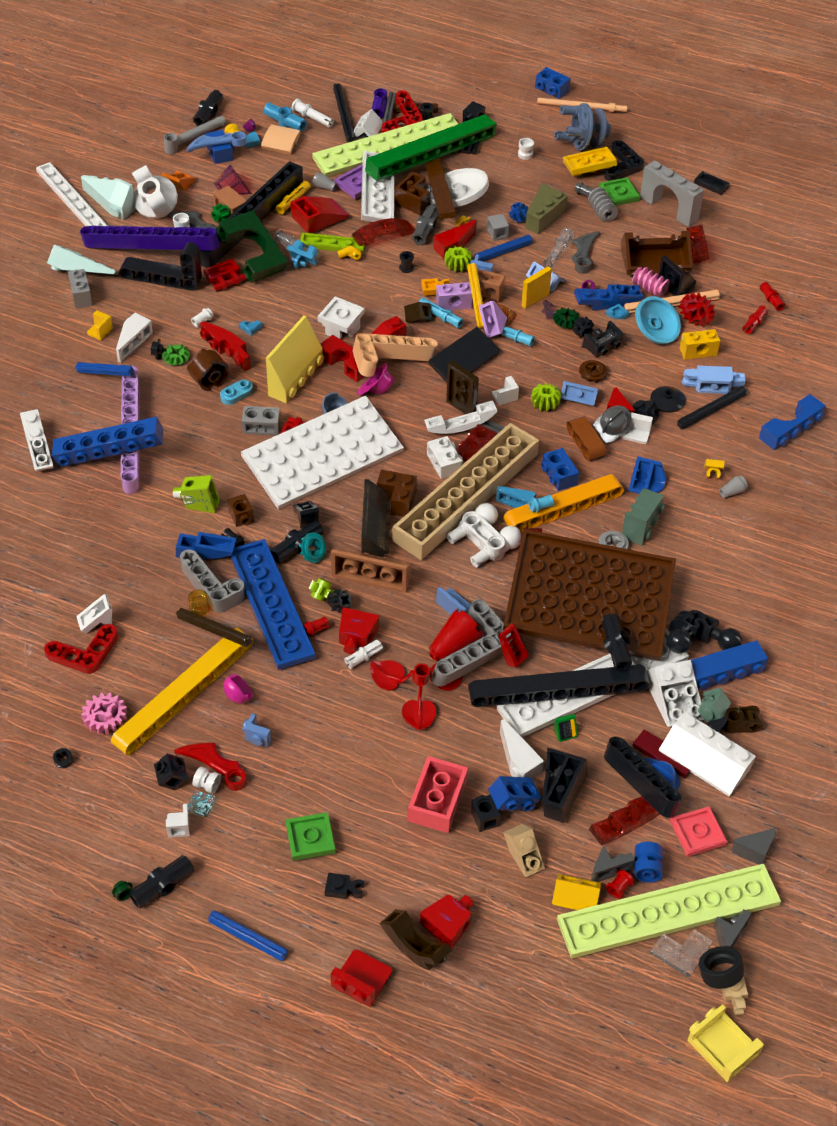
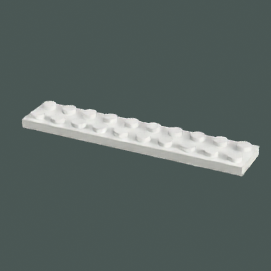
M666 628L660 661L630 656L632 659L631 665H644L646 670L655 666L687 661L689 655L686 652L681 654L673 653L668 648L667 636L670 632ZM611 654L573 671L614 667ZM615 694L498 705L497 711L523 738L555 723L556 718L579 712Z

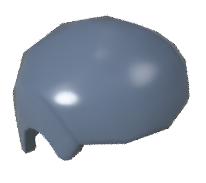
M336 392L327 394L322 402V413L326 414L348 404L346 398L339 396Z

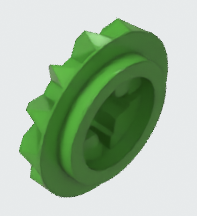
M175 343V345H168V348L163 349L162 358L167 364L181 365L189 360L190 351L183 344L177 345Z

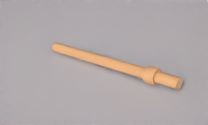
M538 98L537 104L579 106L581 103H587L591 109L602 108L603 110H609V112H627V106L615 105L616 103L601 104Z

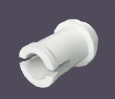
M204 308L201 313L191 318V322L195 327H199L201 322L212 320L213 313L209 308Z

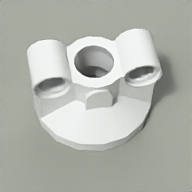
M146 165L132 172L138 183L133 194L134 205L142 216L149 219H159L173 211L177 204L178 194L176 187L169 179L163 176H152ZM156 188L155 192L147 194L148 191Z

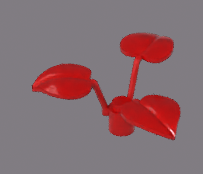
M391 660L371 661L370 672L372 679L383 690H395L398 683L403 684L412 676L413 682L419 686L418 701H407L402 707V717L407 724L416 730L428 728L435 719L436 709L431 701H421L422 689L429 679L432 682V672L436 664L429 668L428 665L419 663L414 667V670H410V673L404 677V668L398 662ZM463 676L445 686L437 687L444 691L455 690L460 686Z

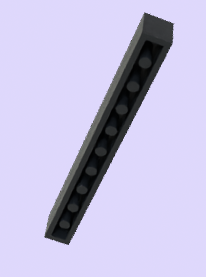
M289 161L227 219L253 210L260 218V221H262L283 201L286 195L292 193L303 182V166ZM217 233L220 246L215 250H200L201 266L205 268L214 266L242 239L224 244Z

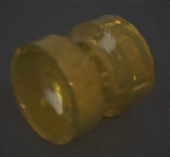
M200 589L190 592L188 595L190 611L201 616L206 615L209 611L207 593Z

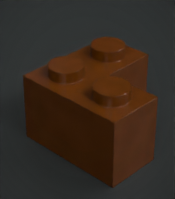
M412 171L394 187V203L421 215L426 207L429 206L430 191L425 190L426 177Z
M381 470L377 481V498L391 500L390 515L404 517L411 511L417 492V476Z

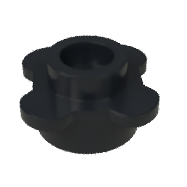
M158 339V342L153 341L151 345V355L156 356L157 360L159 355H162L164 349L161 339Z

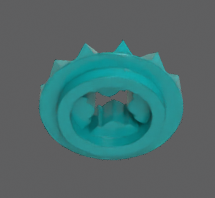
M314 532L308 533L305 537L301 538L302 544L299 547H301L302 552L300 554L304 556V560L310 563L320 562L326 554L324 538ZM312 545L313 547L317 548V550L312 551L311 549H309V546Z

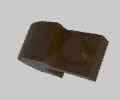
M395 909L379 923L396 947L411 961L426 970H430L435 965L444 962L446 955L452 951L447 943L433 941L424 935L405 910Z

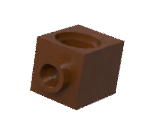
M246 494L228 499V510L236 527L254 522L253 509Z

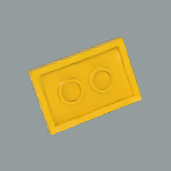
M608 147L564 156L563 163L572 176H579L583 173L596 172L600 169H609L612 166H617V159Z

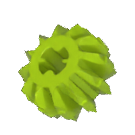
M462 246L449 248L445 254L446 267L455 272L468 270L467 266L472 260L471 251H468V248H462Z
M544 383V385L538 384L537 387L533 388L531 401L534 404V408H539L540 411L544 409L548 412L549 409L555 410L556 407H559L561 391L558 390L557 386L553 387L552 383L550 385Z

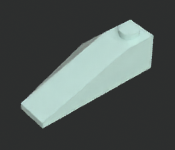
M81 176L83 190L114 217L125 220L135 211L132 184L117 178L109 180L107 177L99 179L97 176Z
M59 245L53 246L47 261L48 264L52 265L51 269L59 272L61 270L74 271L85 269V272L115 275L119 273L117 270L101 263H96L90 258Z

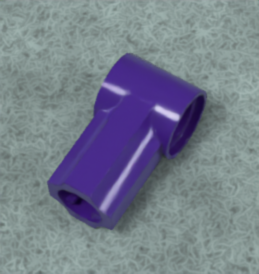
M382 88L374 91L372 110L381 118L385 114L387 105V91Z

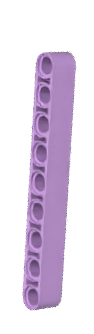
M132 366L134 369L132 376H122L121 424L140 420V381L138 369L135 366ZM140 450L121 454V481L123 491L127 494H134L139 490Z

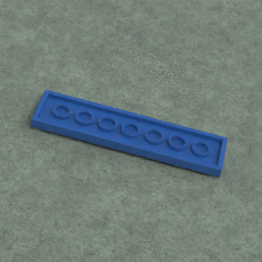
M263 539L234 547L230 558L239 579L244 583L246 596L277 670L316 659L314 649L266 540Z

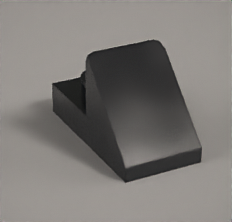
M311 500L293 504V509L298 515L301 529L312 521L317 520L319 522V508Z

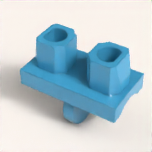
M296 240L292 246L288 245L286 248L290 251V255L293 256L291 261L294 262V268L300 269L301 266L306 267L307 262L316 266L318 263L316 259L318 249L309 245L305 252L303 251L305 244L299 240Z

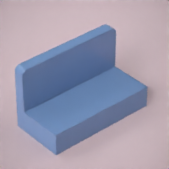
M534 261L526 276L529 278L545 267ZM552 272L550 291L554 292L559 282L565 283L566 279Z
M564 381L561 398L595 406L600 389Z
M441 587L437 588L436 603L450 615L457 608L459 609L458 612L463 610L468 613L471 604L452 588L446 591Z

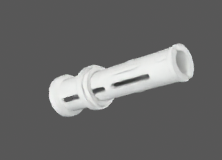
M300 99L294 100L291 107L292 111L301 113L303 117H310L328 128L332 127L330 123L334 124V119L312 109L310 104H305Z

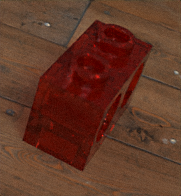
M703 225L686 228L687 231L690 230L693 263L709 260Z
M477 424L474 429L469 431L467 438L460 442L458 446L459 455H461L464 461H468L493 439L497 432Z

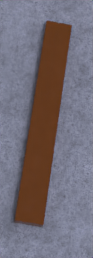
M440 157L424 163L439 219L456 217Z

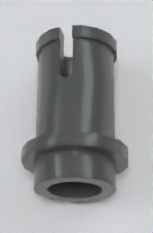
M578 182L574 189L577 194L580 193L587 197L594 190L584 185L583 182Z

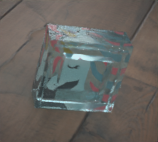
M195 790L188 803V811L207 817L215 801V796Z

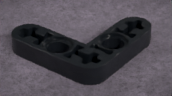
M616 140L612 143V153L622 162L617 163V166L605 169V180L612 181L625 178L643 170L644 160L625 142Z

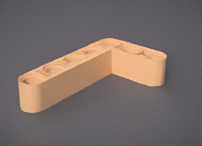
M359 333L355 338L353 355L360 374L372 377L375 374L378 358L429 361V359L435 356L438 343L432 338Z

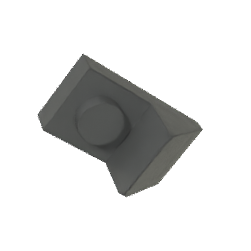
M603 846L594 866L591 881L600 882L615 877L619 870L632 871L635 862L632 853L619 854L611 859L606 847Z
M743 909L739 916L734 915L730 923L718 916L716 917L714 930L720 946L733 948L749 922L750 912Z

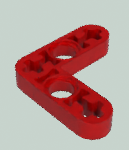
M400 90L396 93V103L404 116L385 121L382 124L381 133L390 131V129L400 128L398 123H404L407 126L422 121V115L407 91ZM411 107L413 110L407 111L405 108Z
M112 624L103 625L85 651L58 641H50L44 647L45 656L52 662L86 674H92L98 670L118 638L117 628ZM97 646L104 647L100 652L94 651V648ZM71 654L77 656L74 660L66 659V657Z

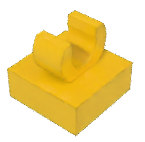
M706 459L704 462V470H707L706 477L709 478L710 472L714 471L716 472V479H719L724 469L725 461Z

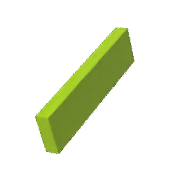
M302 233L300 241L305 244L304 248L312 245L319 250L339 251L348 246H353L359 249L361 254H364L366 239L312 233Z

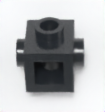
M167 753L154 764L158 786L176 790L188 780L185 762L181 757Z

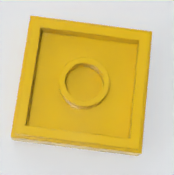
M545 267L523 281L521 306L524 309L549 295L552 273L550 267Z

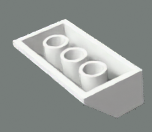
M686 712L675 722L659 748L660 752L688 768L691 773L729 797L748 774L756 757Z

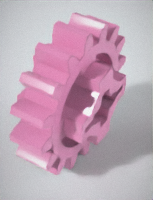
M102 692L98 698L93 695V701L86 700L87 706L82 707L83 713L81 715L85 727H89L90 732L96 729L97 734L100 735L102 731H105L107 735L111 729L116 732V726L122 727V721L127 720V708L124 700H120L118 695L112 697V694L109 692L107 696H104Z

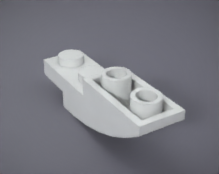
M38 409L20 413L35 472L54 468Z

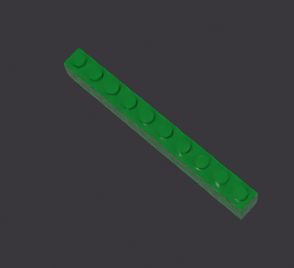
M484 114L368 157L366 159L365 172L376 181L468 147L470 144L473 145L478 140L481 142L495 136L497 123Z

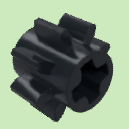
M587 316L576 319L573 324L575 326L573 332L579 338L584 337L587 333L591 335L594 331L592 329L594 323Z
M340 588L335 589L334 593L328 594L330 597L327 604L332 608L331 611L342 613L343 607L351 608L352 598L348 594V590L342 591Z

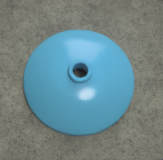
M651 296L643 299L638 304L635 313L636 322L645 337L657 344H669L678 337L681 329L680 318L675 308L669 302L660 297Z

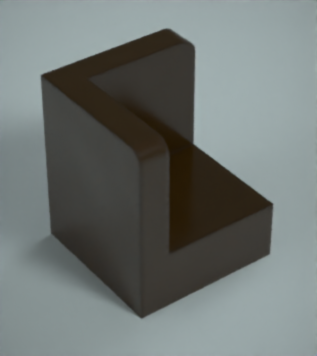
M416 302L404 306L406 322L432 320L430 303Z

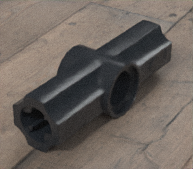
M214 89L206 100L200 101L198 111L193 117V122L197 126L208 122L211 116H216L218 106L223 100V94L219 90Z
M316 520L310 522L299 531L296 529L291 530L286 535L284 541L270 549L273 559L277 563H282L296 552L300 554L302 552L301 547H299L302 544L301 538L313 532L322 536L324 529L321 524Z
M607 614L603 617L602 621L606 638L603 640L604 645L611 654L614 668L617 671H627L631 668L632 664L628 646L631 644L630 639L623 630L620 617L617 614Z
M182 855L166 867H157L151 871L147 880L128 892L133 904L141 909L159 895L164 897L170 894L179 881L194 872V867L190 860Z

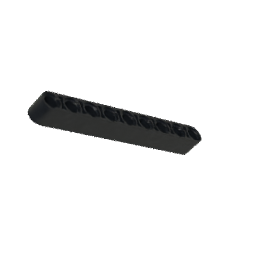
M631 665V668L627 671H617L614 667L475 680L469 683L468 690L472 706L488 707L640 692L648 689L650 683L644 665Z

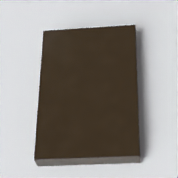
M452 360L448 363L446 402L464 414L476 412L479 378Z

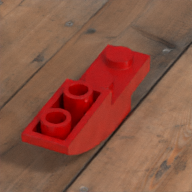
M207 322L200 323V336L210 344L213 350H216L220 355L226 353L244 371L251 369L250 356L246 351V343L242 339L220 326Z

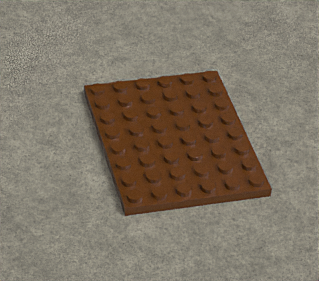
M524 529L503 630L513 623L518 633L607 650L603 641L606 638L602 624L603 617L607 614H617L620 617L624 632L630 639L631 644L628 646L630 655L660 661L676 558Z

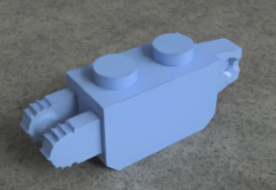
M697 366V369H686L682 380L683 385L696 387V391L699 393L727 394L731 391L732 387L745 385V374L733 372L732 367Z

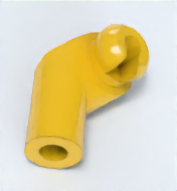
M353 246L337 251L340 259L349 256L359 260L362 255L361 251Z

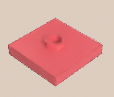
M710 806L670 818V823L687 857L727 845L728 841Z

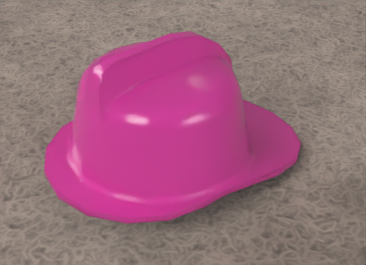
M383 363L376 369L374 376L370 377L359 388L358 395H362L367 391L382 394L390 388L394 382V377L386 370L387 363Z

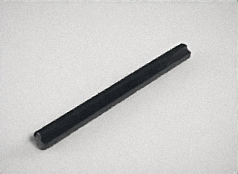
M335 83L333 90L346 141L349 143L354 141V133L342 86L340 83Z

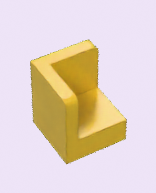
M96 310L93 313L94 325L87 331V335L101 341L113 327L111 316Z

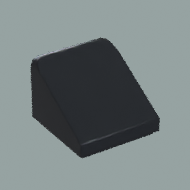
M723 717L710 721L707 726L721 733L728 718Z

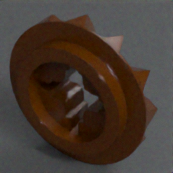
M588 360L579 367V374H581L582 378H586L587 382L593 380L595 383L596 380L602 381L606 377L607 368L599 361Z

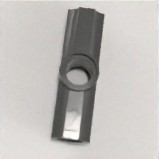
M436 204L427 206L423 215L418 217L416 229L412 235V240L417 245L426 243L429 234L435 230L436 220L439 216Z

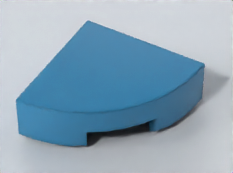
M255 131L246 136V148L261 144Z
M620 304L606 310V315L611 318H629L630 313Z
M246 320L239 323V328L252 336L263 328V323L257 320L255 322H247Z

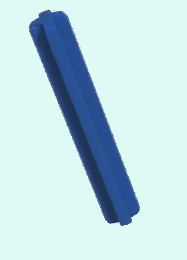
M525 235L475 253V256L478 254L480 255L479 261H485L532 244L533 239L530 235Z
M78 362L75 366L79 373L132 376L134 372L131 365Z
M213 910L208 917L209 923L280 961H283L288 954V950L285 947L216 910Z

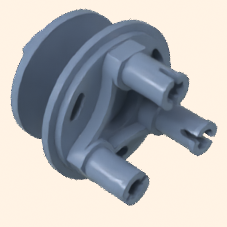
M581 103L579 106H560V114L572 115L571 127L566 126L565 131H555V141H568V143H573L577 150L582 151L587 148L589 143L592 147H600L604 139L609 137L611 124L606 120V115L602 108H596L592 112L587 103Z

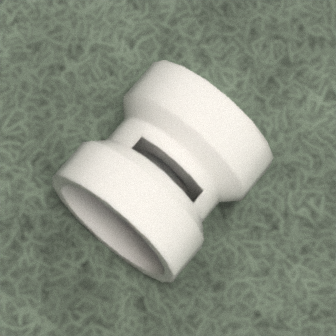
M522 138L519 140L518 157L520 159L529 160L533 157L534 141L532 139Z
M178 213L174 215V227H190L187 214Z
M201 766L196 771L192 784L197 788L203 787L207 792L213 794L220 785L221 774L211 773L207 768Z

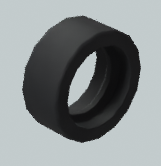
M727 946L715 947L703 953L699 959L701 977L709 987L716 989L729 988L739 983L744 976L742 957L734 948ZM728 963L733 965L724 971L710 970L719 964Z

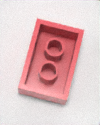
M428 756L408 807V822L449 833L467 783L468 767Z

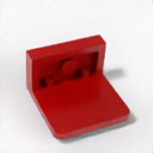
M355 949L341 970L335 967L331 972V987L371 1008L390 978L392 969Z

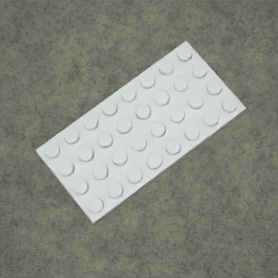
M364 396L241 451V456L279 510L403 452L404 447L369 399Z

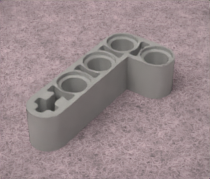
M184 550L180 554L182 572L214 612H225L244 601L245 588L241 579L234 578L221 584L194 550Z

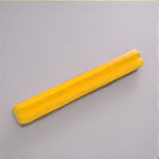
M472 263L468 264L467 268L478 328H484L479 310V305H482L483 301L476 264Z

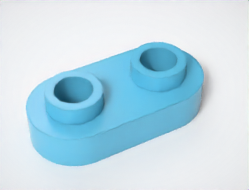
M240 380L224 388L220 392L222 403L232 405L250 396L253 393V385L248 380Z

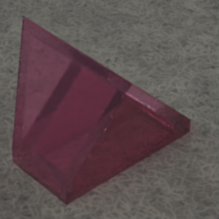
M229 165L214 182L218 190L230 186L239 195L252 194L232 165Z

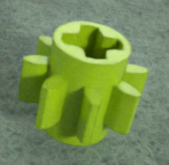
M319 578L318 581L312 580L308 588L312 591V597L323 602L325 598L330 597L329 593L334 592L330 588L332 583L322 578Z

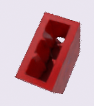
M343 607L339 628V643L344 645L343 650L345 653L353 654L356 648H363L371 643L379 629V615Z
M446 895L420 912V924L440 942L447 943L453 949L471 923L472 914L469 909L474 903L467 895H464L459 901L451 895Z

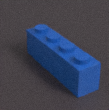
M758 640L692 659L691 663L698 690H705L717 684L722 685L730 680L742 679L750 674H759L765 670L768 657Z

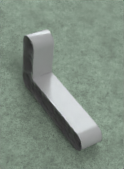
M474 600L467 613L478 624L476 629L478 633L482 631L484 637L438 661L431 677L435 685L445 686L503 654L499 634L503 631L504 623L485 601Z

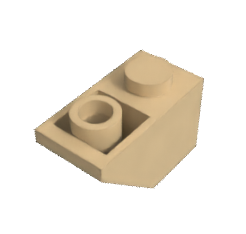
M520 824L503 832L509 852L525 877L545 869L532 828Z

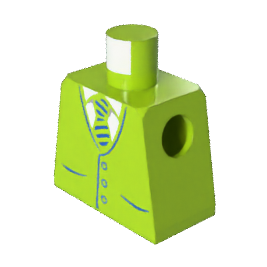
M212 475L186 477L181 487H174L173 497L182 498L187 509L209 513L216 512L220 498Z

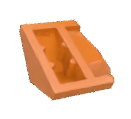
M175 171L173 174L162 172L160 175L169 179L175 187L185 191L196 181V177L181 171Z

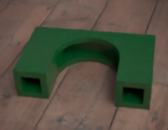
M253 210L220 221L216 232L224 244L238 239H250L261 247L263 254L246 260L242 269L251 283L284 271L288 262L286 256L282 254L277 243L269 235L268 230L263 226L260 218Z

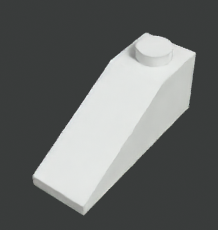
M137 313L126 319L116 347L118 362L121 363L153 333L150 319Z
M505 719L501 720L500 735L512 777H528L533 779L542 773L543 759Z

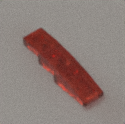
M641 796L629 801L626 807L611 812L607 819L591 824L589 831L602 846L636 830L660 814Z

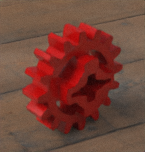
M694 292L690 295L687 293L680 301L679 308L682 309L680 314L685 315L683 319H689V324L694 322L695 326L700 324L703 327L704 324L708 325L715 317L716 311L713 310L715 305L710 304L712 300H707L706 295L702 297L699 292L697 295Z

